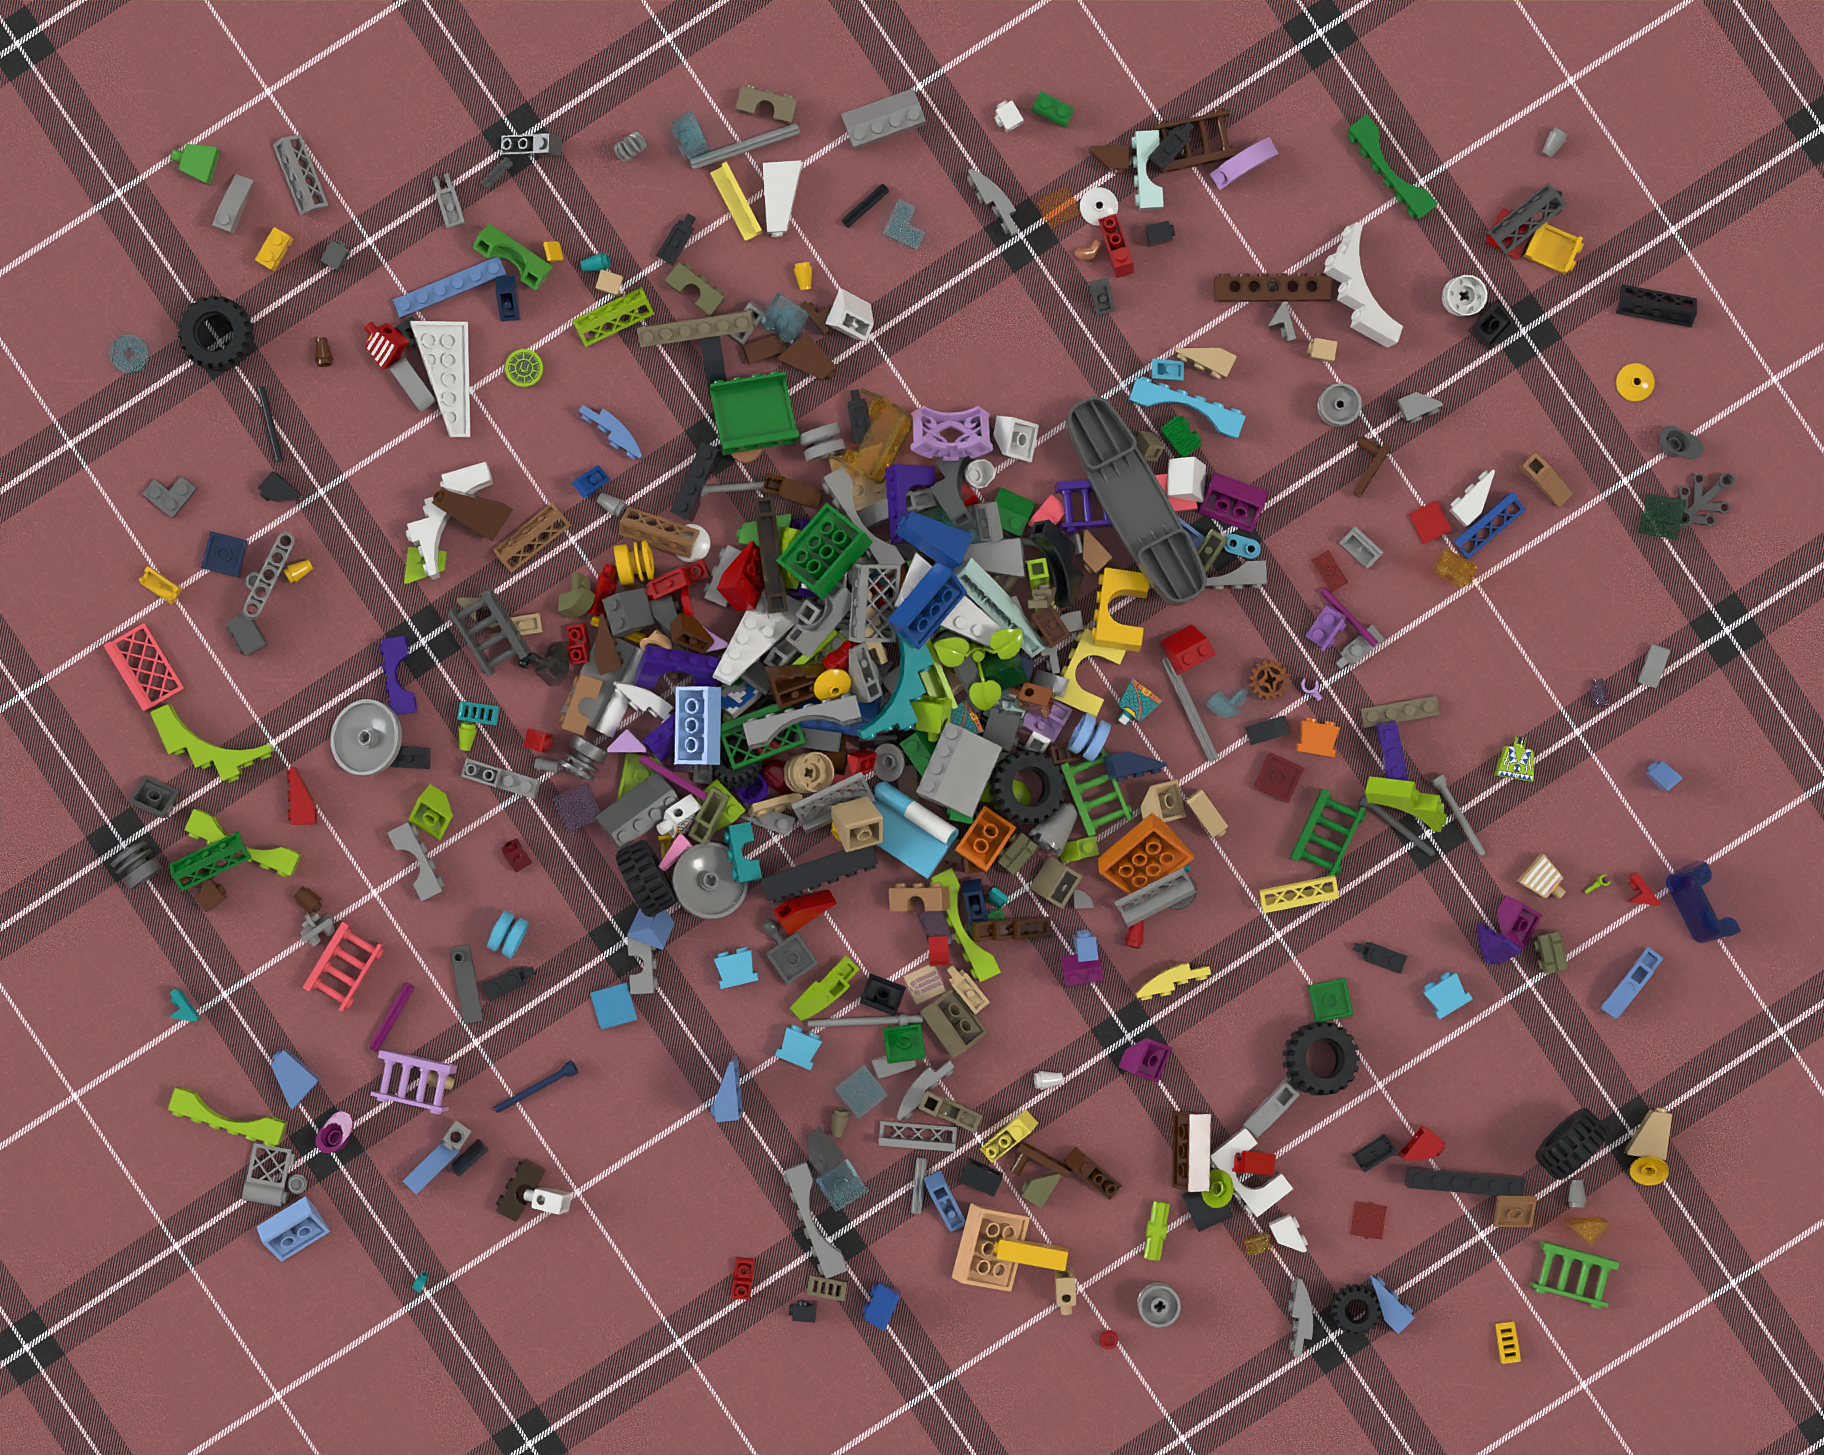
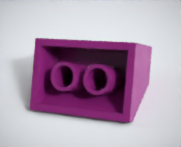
M1214 472L1199 513L1252 533L1264 508L1268 491Z

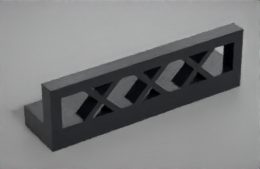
M1621 284L1620 300L1616 308V314L1692 327L1697 315V298ZM1625 292L1632 293L1634 296L1625 295ZM1644 296H1650L1653 300L1647 299ZM1664 299L1670 300L1672 303H1666ZM1682 303L1692 304V307L1684 306Z

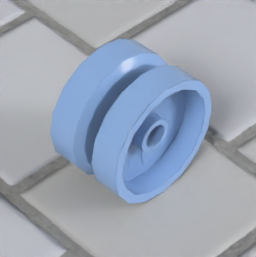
M1086 712L1074 729L1068 744V750L1077 754L1083 749V758L1091 762L1094 761L1108 737L1111 724L1104 720H1100L1096 724V717Z

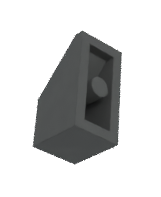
M817 1127L807 1136L809 1161L823 1175L844 1154L820 1127Z

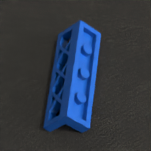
M1514 491L1509 493L1453 541V544L1466 559L1474 555L1526 510L1517 499L1518 496ZM1512 502L1520 509L1515 514H1507V507ZM1496 516H1503V524L1500 527L1492 526V520ZM1489 528V534L1486 539H1477L1480 529ZM1468 540L1474 541V549L1470 553H1467L1462 547Z

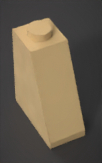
M1197 790L1184 800L1211 838L1215 836L1219 838L1227 832L1225 829L1228 825L1203 790Z
M1656 1107L1655 1110H1649L1625 1147L1624 1153L1640 1157L1652 1156L1666 1160L1672 1114L1667 1112L1665 1108Z

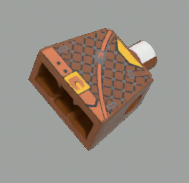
M1024 682L1022 689L1015 686L1010 689L1009 697L1018 699L1019 708L1046 719L1049 718L1054 705L1053 689Z

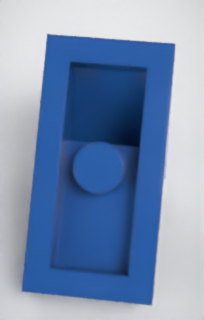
M597 465L575 479L572 485L583 498H589L611 479Z

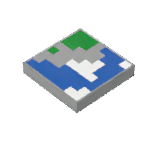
M741 677L730 686L724 683L720 686L721 710L735 719L762 696L761 691Z

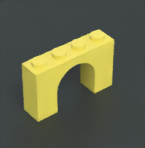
M1085 628L1084 631H1079L1075 640L1079 643L1076 649H1071L1068 656L1070 663L1068 667L1064 665L1060 674L1061 677L1069 679L1064 697L1055 695L1054 699L1097 717L1104 699L1084 691L1078 685L1075 677L1077 665L1083 658L1093 655L1120 665L1126 650L1094 646V639H1091L1092 631Z

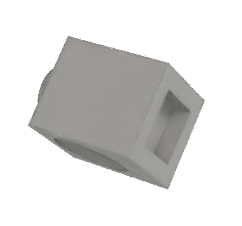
M454 1120L441 1140L445 1142L443 1145L449 1150L453 1151L455 1148L459 1151L472 1131ZM455 1131L459 1132L461 1136L460 1140L456 1143L450 1139L451 1133Z

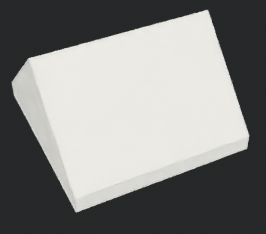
M1196 457L1170 459L1168 463L1166 496L1203 503L1206 465Z

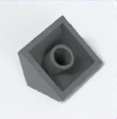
M145 775L128 799V803L161 818H168L180 790Z

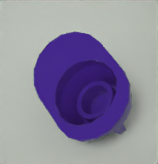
M759 772V779H755L753 785L748 784V788L744 789L742 786L740 790H736L733 787L741 801L745 804L752 805L765 801L768 797L767 783Z

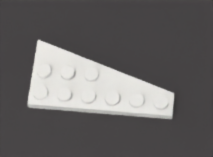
M410 321L449 436L469 438L468 322Z
M917 553L914 554L894 604L896 608L901 605L904 599L932 568ZM966 596L961 599L939 625L991 648L990 638L992 634L1002 629Z
M763 588L756 609L745 612L713 674V678L729 686L735 682L747 668L759 660L765 652L771 649L794 626L796 621L795 614L803 603L786 595L788 612L768 615L765 589Z

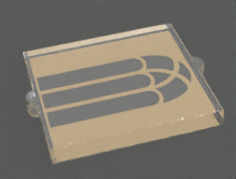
M930 964L903 976L908 986V992L911 993L916 1005L946 992L941 980L942 976L939 975L936 967H930Z

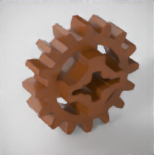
M1272 659L1269 664H1267L1266 660H1263L1262 666L1257 663V670L1251 669L1254 675L1248 677V679L1253 680V683L1249 684V687L1254 686L1255 688L1252 693L1258 692L1259 699L1265 696V701H1268L1269 697L1273 701L1276 700V695L1283 697L1282 690L1287 692L1288 689L1285 685L1290 684L1289 681H1286L1290 674L1284 673L1287 668H1280L1281 662L1274 665V660ZM1270 667L1276 669L1280 674L1276 675L1271 672ZM1263 670L1261 679L1257 680L1258 673ZM1267 675H1269L1270 678H1274V681L1271 682V686L1269 685V683H1265ZM1278 681H1282L1280 688L1276 691L1275 686ZM1259 686L1267 688L1269 693L1263 692Z

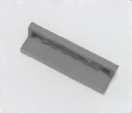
M301 134L278 140L273 144L300 216L307 215L313 210L327 207L328 202ZM291 141H297L298 151L292 147ZM299 158L305 161V169L299 165ZM306 176L312 179V187L306 183ZM312 195L318 196L321 203L314 204Z
M1182 867L1116 901L1115 905L1121 912L1126 925L1130 927L1197 892L1189 875Z
M880 1121L878 1146L955 1152L957 1127ZM884 1125L893 1126L897 1132L892 1137L883 1136ZM906 1127H911L916 1134L911 1138H905L901 1131ZM925 1129H931L935 1136L930 1140H925L920 1133ZM944 1130L953 1131L952 1142L943 1141L939 1135Z

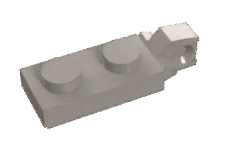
M1373 625L1366 629L1379 642L1378 644L1384 640ZM1360 634L1342 649L1343 651L1340 652L1342 658L1335 664L1339 669H1342L1346 664L1352 666L1374 648Z

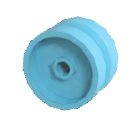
M504 910L491 932L487 948L496 952L505 943L502 955L512 959L523 940L530 921L521 917L512 926L515 916L513 913Z

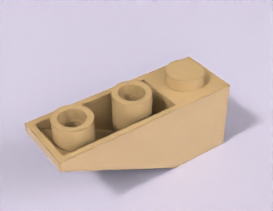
M1177 348L1174 352L1179 360L1184 362L1188 360L1194 363L1195 368L1201 371L1206 369L1212 372L1211 376L1219 380L1221 378L1226 379L1237 356L1221 348Z

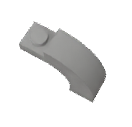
M1074 611L1060 616L1069 632L1084 630L1081 611ZM1049 645L1041 651V657L1049 656V659L1046 660L1047 670L1051 671L1052 674L1060 673L1057 645L1053 648Z

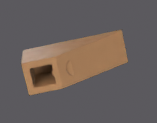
M1536 452L1531 454L1518 467L1559 508L1573 495L1550 465Z

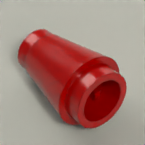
M1143 921L1130 926L1125 937V946L1140 949L1141 945H1143Z

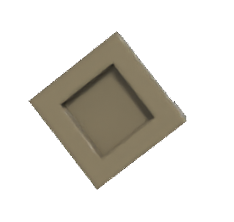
M1139 431L1136 437V446L1146 461H1158L1165 445L1155 432Z

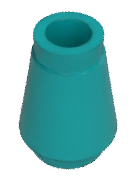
M600 252L585 260H581L582 270L584 272L606 271L607 268L611 267L608 253Z

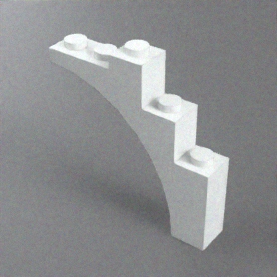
M1356 222L1344 229L1342 234L1343 240L1338 246L1337 252L1329 255L1325 261L1324 273L1342 283L1338 289L1339 295L1337 300L1355 310L1351 317L1352 323L1350 327L1388 348L1398 343L1403 326L1393 320L1378 305L1365 282L1359 256V243L1363 225Z
M486 462L442 474L443 481L440 482L441 487L468 494H474L478 490L493 484L490 469ZM433 497L424 499L426 505L423 506L425 516L429 518L407 524L408 530H406V535L409 542L412 541L415 546H418L420 556L425 558L426 564H423L425 574L434 580L440 578L438 547L441 534L451 515L432 503Z

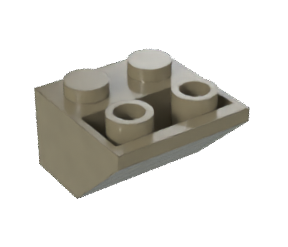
M1049 855L1029 888L1063 909L1083 876Z

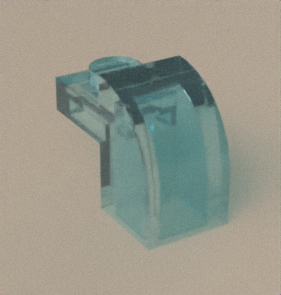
M1242 687L1228 700L1220 691H1217L1204 705L1218 717L1231 718L1241 713L1236 706H1242L1248 699L1246 695L1249 692Z

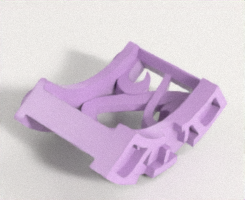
M922 406L910 414V417L913 419L914 438L911 450L919 455L931 459L933 456L943 457V461H959V457L970 456L972 459L993 451V444L990 443L989 433L990 413L980 406L954 413L939 412ZM947 428H953L964 435L957 438L955 443H948L939 433Z

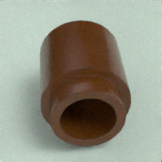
M304 886L293 897L296 903L309 914L312 912L316 913L323 905L320 903L322 898Z

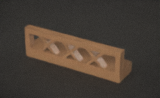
M552 502L500 543L493 551L512 573L570 527L571 524ZM561 518L564 523L558 528H553L554 522ZM548 532L546 538L538 540L539 534ZM533 544L531 550L523 552L524 546ZM512 556H518L517 561L510 566L507 560Z
M628 507L620 520L618 535L639 542L647 540L648 545L690 559L700 530ZM631 514L637 516L639 519L632 520L628 517ZM652 521L655 522L656 525L650 526L647 525L646 522ZM670 527L673 528L674 531L668 532L665 531L664 528ZM688 533L693 536L691 539L683 537L682 534Z

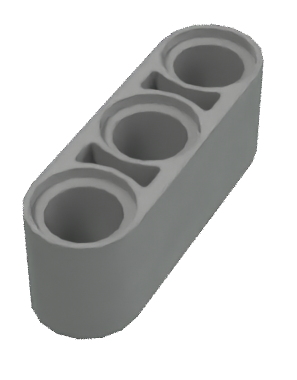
M405 356L389 367L421 412L437 401Z

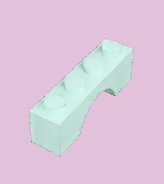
M1159 130L1136 131L1135 137L1131 138L1132 149H1136V156H1133V168H1137V175H1134V187H1138V194H1135V205L1139 206V211L1162 210L1164 207L1162 187L1152 183L1146 173L1148 156L1160 144Z

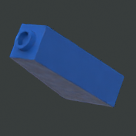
M912 511L906 516L900 517L897 522L898 528L895 532L927 556L951 570L961 565L973 537L968 532Z

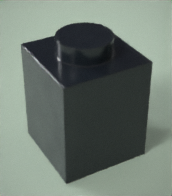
M1169 221L1145 227L1149 247L1172 242V236H1175L1174 227L1169 225Z

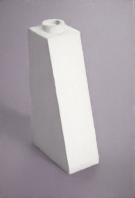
M801 160L763 163L768 235L771 234L772 237H782L788 231L802 169Z

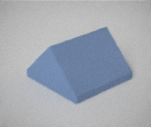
M639 909L627 937L663 950L675 922L666 909L652 917L645 916L641 909Z

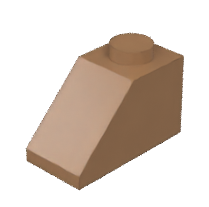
M1088 530L1083 532L1082 561L1084 564L1082 566L1089 573L1093 571L1096 574L1113 557Z

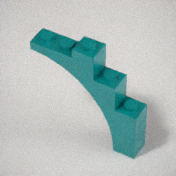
M896 632L901 656L900 673L896 688L883 710L871 722L856 730L859 738L870 740L876 737V733L882 730L887 732L893 729V725L897 729L906 731L913 728L914 723L918 722L909 700L912 702L922 698V694L926 693L917 672L927 671L930 669V665L934 664L926 643L918 650Z

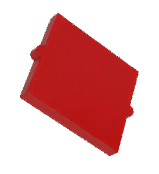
M1437 500L1426 506L1422 505L1420 509L1408 514L1423 544L1435 538L1439 539L1441 535L1452 530Z

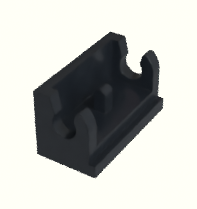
M400 747L399 753L391 767L430 769L431 748Z
M1383 1134L1354 1152L1352 1156L1365 1173L1397 1152L1389 1142V1139Z
M969 1157L959 1181L994 1197L1004 1173Z

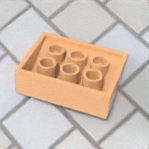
M971 1203L952 1278L963 1284L1011 1292L1018 1263L996 1259L997 1254L993 1253L995 1242H999L1000 1237L1024 1241L1030 1217Z

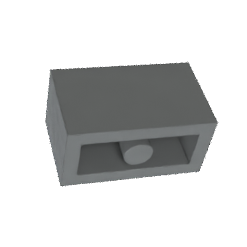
M243 613L226 622L229 626L227 631L232 638H236L238 642L236 647L241 654L250 656L269 645L256 621L246 619Z

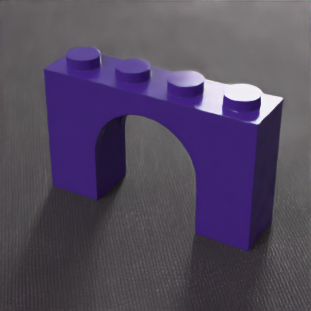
M895 464L885 468L891 544L912 545L895 533L898 528L897 522L901 516L909 514L905 501L908 490L926 489L935 484L934 467Z
M646 645L636 668L635 686L654 689L661 675L667 672L680 671L693 676L691 687H715L718 680L713 678V674L722 658Z

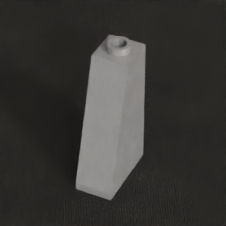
M1021 538L969 544L962 563L971 557L988 574L1027 579L1023 541Z

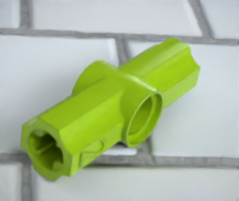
M1153 1200L1151 1217L1148 1220L1146 1229L1147 1239L1143 1256L1146 1259L1160 1261L1163 1240L1165 1241L1167 1234V1218L1170 1203Z

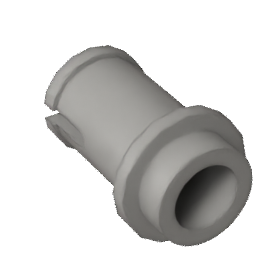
M542 756L540 758L536 757L534 769L557 773L559 762L558 760L544 759Z

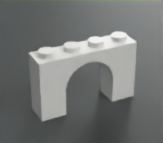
M1243 1127L1210 1153L1211 1165L1214 1169L1219 1168L1230 1175L1235 1188L1233 1190L1234 1195L1238 1200L1242 1198L1245 1201L1246 1205L1244 1207L1250 1215L1254 1213L1258 1217L1293 1190V1188L1281 1172H1278L1266 1183L1258 1187H1247L1238 1181L1236 1173L1232 1172L1235 1154L1240 1153L1241 1157L1242 1151H1249L1258 1144L1249 1131Z

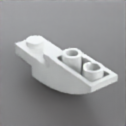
M615 681L613 683L617 687L614 691L622 698L627 696L631 700L629 704L636 711L640 708L644 712L650 707L648 711L654 717L659 715L663 719L661 723L671 716L669 712L673 707L655 693L627 682Z

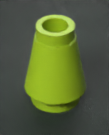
M461 722V726L458 727L459 749L470 751L478 729L475 723Z

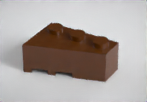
M823 663L764 667L772 697L779 709L815 697L814 683L823 672L827 671Z

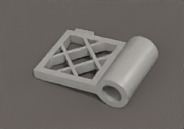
M254 1143L242 1199L279 1207L282 1206V1203L286 1204L288 1192H285L289 1165L293 1166L295 1154H292V1150ZM258 1148L265 1149L269 1154L261 1162L256 1156ZM279 1152L287 1153L286 1161L279 1165L273 1156ZM271 1158L277 1167L268 1173L262 1164ZM258 1166L266 1174L260 1179L252 1178L253 1170ZM278 1169L283 1175L281 1183L274 1182L270 1177V1174Z

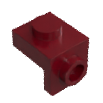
M518 838L508 841L501 848L504 857L516 873L532 863Z

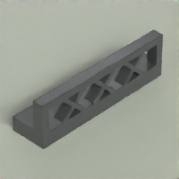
M1547 183L1489 230L1488 234L1502 251L1508 254L1566 207L1567 204L1558 192ZM1556 197L1560 204L1555 208H1548L1549 202ZM1543 212L1542 218L1539 221H1533L1535 213ZM1528 224L1527 230L1524 233H1518L1519 226ZM1507 236H1512V242L1505 247L1501 241Z

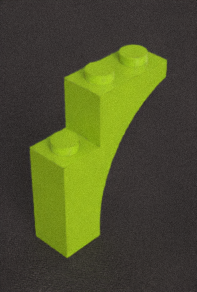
M1369 777L1365 790L1368 803L1390 806L1405 811L1422 820L1433 831L1441 832L1442 825L1446 824L1447 814H1444V803L1441 802L1440 795L1419 793V790H1416L1415 782Z

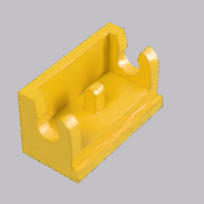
M147 566L144 570V576L139 578L140 583L173 605L183 588L152 567Z

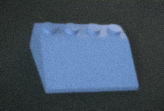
M733 1055L729 1062L716 1099L711 1106V1116L715 1118L716 1122L739 1120L743 1113L737 1055Z

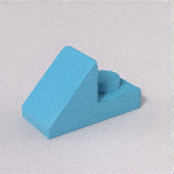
M1152 359L1153 381H1184V361Z

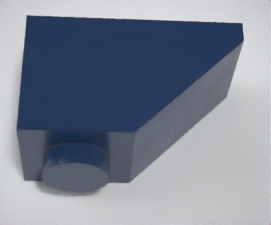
M496 277V297L500 320H520L516 277Z
M981 878L962 881L969 925H972V922L988 920Z

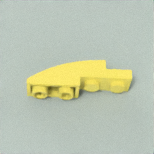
M1186 962L1168 968L1143 984L1136 992V997H1141V1000L1153 998V994L1160 993V996L1170 995L1171 991L1175 990L1173 982H1177V985L1188 983V979L1196 978V981L1207 979V975L1211 974L1210 967L1204 966L1190 969L1189 963Z

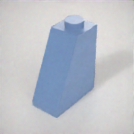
M288 1049L278 1050L272 1057L274 1061L271 1063V1066L289 1107L294 1109L321 1079Z

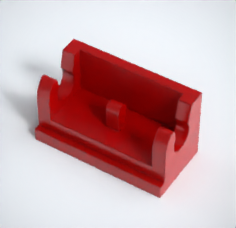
M1242 1151L1241 1161L1240 1153L1235 1154L1232 1172L1274 1176L1275 1154Z

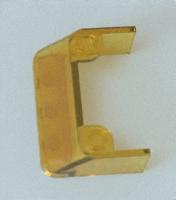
M862 388L861 392L872 399L868 406V413L874 419L857 452L847 450L842 458L830 453L827 457L844 468L876 484H881L885 481V468L894 464L913 427V416L884 396Z

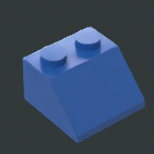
M879 1281L878 1285H873L870 1295L873 1297L870 1303L866 1302L862 1313L865 1314L864 1319L885 1331L900 1298V1290Z

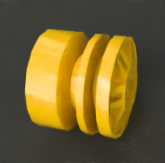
M647 540L642 541V550H639L638 542H634V551L631 552L627 544L614 546L616 566L621 585L634 583V574H638L640 580L644 581V572H647L648 580L654 579V559Z

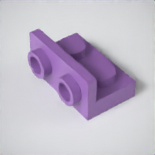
M1326 604L1306 633V637L1321 646L1322 651H1325L1327 647L1330 649L1336 640L1334 638L1336 633H1341L1346 626V616Z

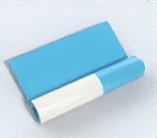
M879 782L874 788V796L877 799L873 804L883 817V843L877 845L929 879L956 839L958 829L888 782Z

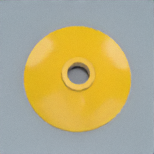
M1639 363L1628 364L1617 375V390L1626 400L1633 402L1644 400L1654 389V376L1645 365ZM1635 378L1640 380L1639 385L1634 384Z
M827 670L816 679L814 693L821 701L840 699L841 696L848 693L851 679L844 670Z
M1646 1156L1638 1158L1631 1164L1630 1175L1633 1180L1640 1184L1657 1185L1667 1179L1669 1168L1663 1160L1657 1157Z

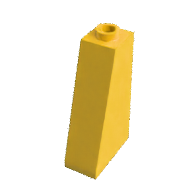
M1000 1237L999 1242H995L993 1253L997 1254L996 1259L1065 1271L1068 1247Z

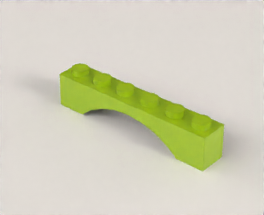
M193 809L185 827V831L189 832V836L195 839L202 837L207 840L206 843L209 845L229 836L219 825L214 815L200 809ZM245 846L251 854V859L247 861L252 862L255 860L259 862L260 867L270 870V867L276 869V873L283 877L294 875L303 855L287 847L262 850ZM242 850L236 852V853H239V854H241V855H244V853L242 852Z
M949 868L932 876V882H929V884L941 882L942 886H949L950 909L946 910L949 916L945 918L950 928L954 926L957 932L954 934L958 945L962 944L965 949L962 954L966 962L970 961L973 966L970 971L974 979H979L982 982L1001 973L993 954L975 944L961 924L957 907L960 884L953 869Z
M180 1086L175 1087L168 1110L173 1111L172 1114L175 1116L183 1117L185 1115L191 1117L190 1120L197 1123L204 1121L209 1123V1127L215 1129L222 1127L233 1135L241 1133L246 1135V1139L252 1141L259 1139L264 1141V1145L270 1147L281 1144L288 1121L272 1116L252 1121L229 1119L209 1108L196 1091Z

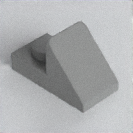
M1282 302L1267 328L1282 324L1280 328L1281 336L1283 339L1286 338L1288 343L1294 341L1296 336L1287 303Z

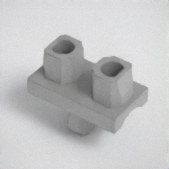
M329 912L322 917L318 913L314 916L307 913L305 915L307 921L302 923L305 929L300 931L303 942L307 941L311 946H316L321 941L317 933L323 930L327 936H330L336 932L332 916Z

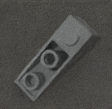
M554 134L501 136V155L557 157L561 156L562 137Z
M672 595L650 601V606L658 627L671 638L670 623L679 615L678 612H681L678 600L674 601ZM680 645L685 651L689 650L687 647Z
M800 727L806 744L798 747L839 752L842 733ZM784 729L783 739L788 729ZM791 731L787 740L794 743L799 741L800 737L797 733Z

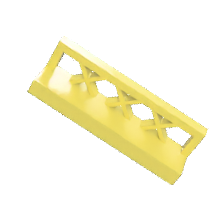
M725 162L721 164V168L710 174L745 242L762 234V230L730 167Z
M1335 875L1259 890L1260 905L1263 913L1339 898ZM1332 881V885L1322 887L1324 883ZM1307 886H1311V887L1314 888V889L1304 890V888L1307 887ZM1287 890L1294 891V893L1285 894ZM1273 893L1274 895H1276L1274 897L1265 898V895Z

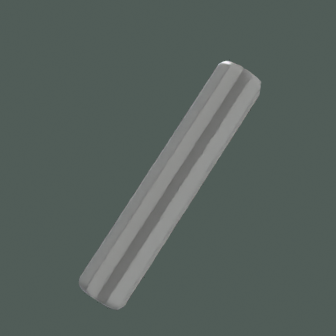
M917 1157L911 1207V1213L921 1214L923 1178H925L927 1159L924 1157Z

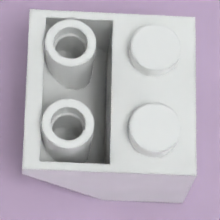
M840 288L825 324L853 339L867 341L874 325L871 304Z

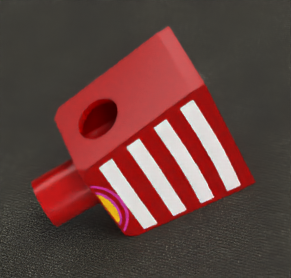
M369 322L364 327V330L370 335L365 343V347L382 370L397 362L410 342L389 323L377 327L373 322Z

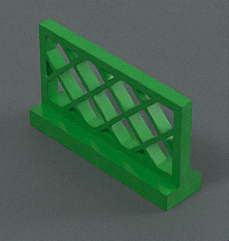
M773 704L720 724V736L733 770L806 744L799 723H796V729H793L794 724L786 728L788 731L784 739L778 736L775 737V739L782 741L778 749H772L769 745L762 747L764 750L759 756L750 754L752 750L745 752L738 749L742 739L747 741L746 737H744L743 723L752 718L763 719L771 713H776V715L782 714L785 710L792 709V705L779 709L777 704ZM791 731L799 735V741L792 743L787 740ZM732 735L739 737L735 747L727 743V737ZM736 752L746 755L743 762L735 764L733 758Z

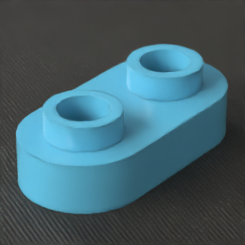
M1236 534L1226 536L1229 539L1226 545L1223 546L1226 552L1247 559H1254L1260 554L1261 548L1257 541ZM1230 540L1236 541L1235 547L1229 545ZM1248 546L1254 547L1253 553L1248 551Z

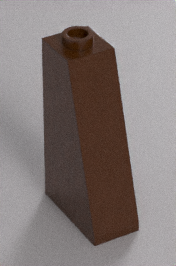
M441 487L434 494L432 501L435 506L490 541L494 540L513 511L512 508L504 503L446 487Z

